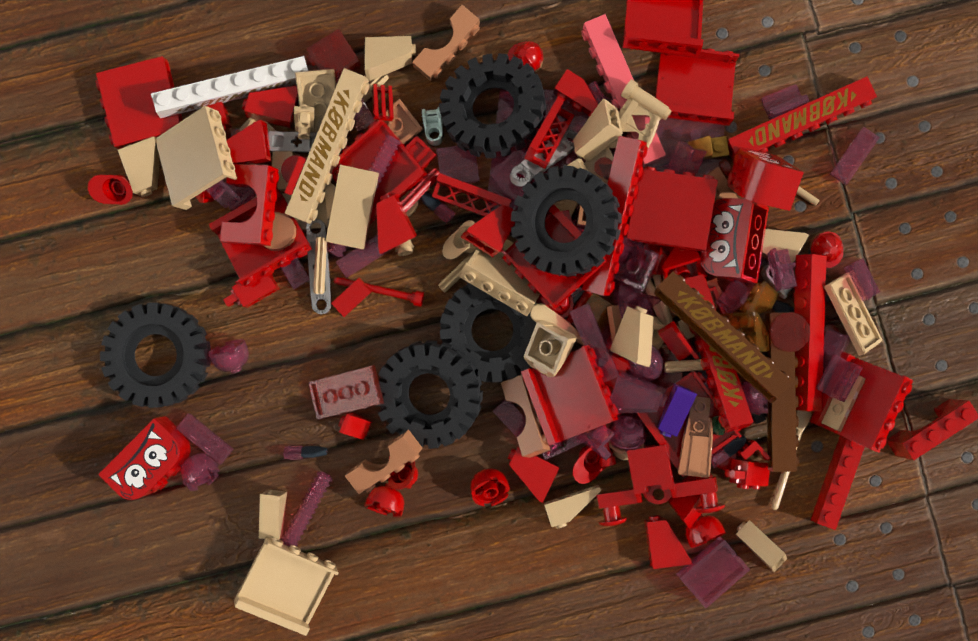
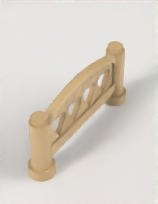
M631 79L621 94L627 100L619 111L622 132H637L639 134L638 140L647 142L646 146L649 148L659 121L661 119L666 120L672 110L638 87V83ZM632 115H647L650 117V122L645 124L644 130L640 131L637 129ZM618 138L591 161L586 160L584 163L589 172L602 179L606 184L608 180L604 178L599 164L612 165L613 155L610 148H616Z

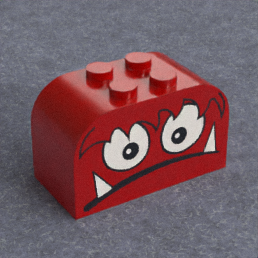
M739 147L738 153L734 158L732 171L728 176L727 186L742 198L752 202L790 211L804 172L777 155Z
M722 198L717 200L713 206L706 252H701L700 256L703 269L711 275L728 281L757 284L769 207L740 198Z
M167 416L154 418L98 475L120 497L128 500L139 499L155 493L158 489L162 490L169 483L167 480L171 476H176L182 470L181 465L188 459L190 454V442L185 434Z

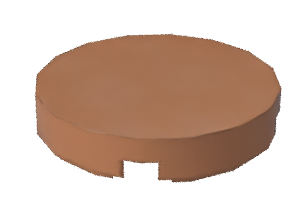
M275 212L271 246L265 247L272 251H281L293 243L296 237V226L288 215Z

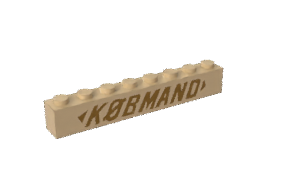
M345 68L343 69L285 214L309 224L316 219L318 214L317 207L319 203L323 202L325 197L324 190L326 185L331 183L333 174H331L334 167H337L340 161L339 153L347 144L346 136L348 131L353 129L355 114L359 113L362 107L361 99L369 90V80L365 76Z

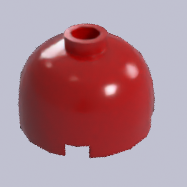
M489 468L479 471L474 475L470 484L472 499L480 506H485L484 503H490L491 506L503 502L509 495V483L504 474L497 469Z
M385 483V486H377L369 492L364 506H368L367 509L386 516L393 513L392 517L398 518L402 517L405 502L401 492L391 488L389 483Z
M701 514L691 529L686 527L685 535L690 547L695 548L724 535L726 532L720 520L715 516H703Z

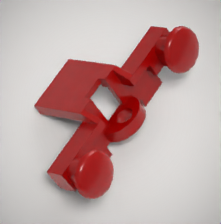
M667 444L627 450L633 488L597 494L599 509L603 508L605 519L598 523L606 527L626 522L627 517H621L619 506L642 503L641 493L653 504L665 503L671 497L678 498L700 494L702 506L695 508L699 513L717 512L725 507V504H718L716 493L718 487L715 476L708 479H690L674 482ZM655 489H661L664 492L663 499L655 498Z

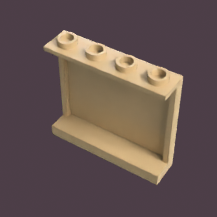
M204 106L155 139L171 203L174 207L187 210L192 207L190 199L226 177L234 180L237 179L235 166L230 155V148L225 137L226 133L222 126L221 115L217 110Z
M509 235L502 249L506 251L517 239ZM477 248L470 260L465 263L459 277L523 315L528 316L540 293L538 291L534 293L527 286L530 282L526 278L522 280L514 272L517 268L513 264L509 266L502 259L504 254L501 251L496 256L491 257Z
M266 537L234 599L235 608L306 636L310 630L309 622L334 574L338 575L339 572L336 564L329 560L324 562L313 553L308 552V554H305L294 545H290V547L284 545L283 541L273 537L270 539Z

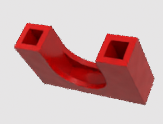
M234 164L237 179L234 180L227 177L226 184L235 187L253 188L257 195V208L254 215L245 222H222L220 241L229 244L271 246L279 169L269 165Z
M948 399L933 409L939 417L935 421L914 431L900 430L886 439V442L895 456L915 460L978 419L977 411L969 400Z

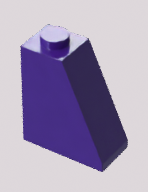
M674 383L657 428L661 430L660 434L670 438L672 435H678L697 396L693 390Z

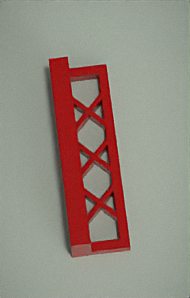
M560 96L554 102L524 158L543 169H546L575 116L562 109L565 99ZM559 114L568 120L560 122L557 116ZM558 128L560 134H552L551 129ZM550 140L553 146L545 147L543 141ZM543 153L546 160L543 161L535 157V155Z
M441 173L438 174L437 184L432 194V198L483 217L488 215L484 211L489 210L491 213V208L501 206L502 204L510 206L512 201L506 197ZM441 185L449 187L450 195L446 197L437 195ZM461 192L467 194L469 201L463 204L457 202L455 195ZM478 199L484 200L487 208L482 210L475 209L473 202Z

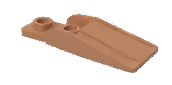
M696 396L689 410L681 444L678 467L679 475L710 477L713 443L712 420L709 418L710 398Z

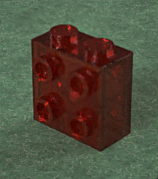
M339 29L307 48L310 54L307 58L311 65H317L319 70L334 68L336 82L340 79L344 68L354 71L361 66L360 61Z

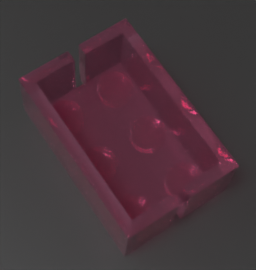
M718 537L691 560L692 564L684 566L676 575L701 604L707 608L750 569L736 555L723 538Z

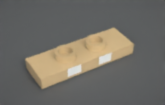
M845 371L822 424L840 432L842 431L865 378Z

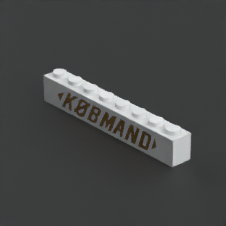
M302 56L151 93L156 113L160 118L200 109L221 101L224 103L248 97L251 92L297 85L295 72L308 71L305 58Z

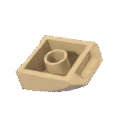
M538 321L524 354V359L532 368L548 377H554L568 357L576 337L554 323Z

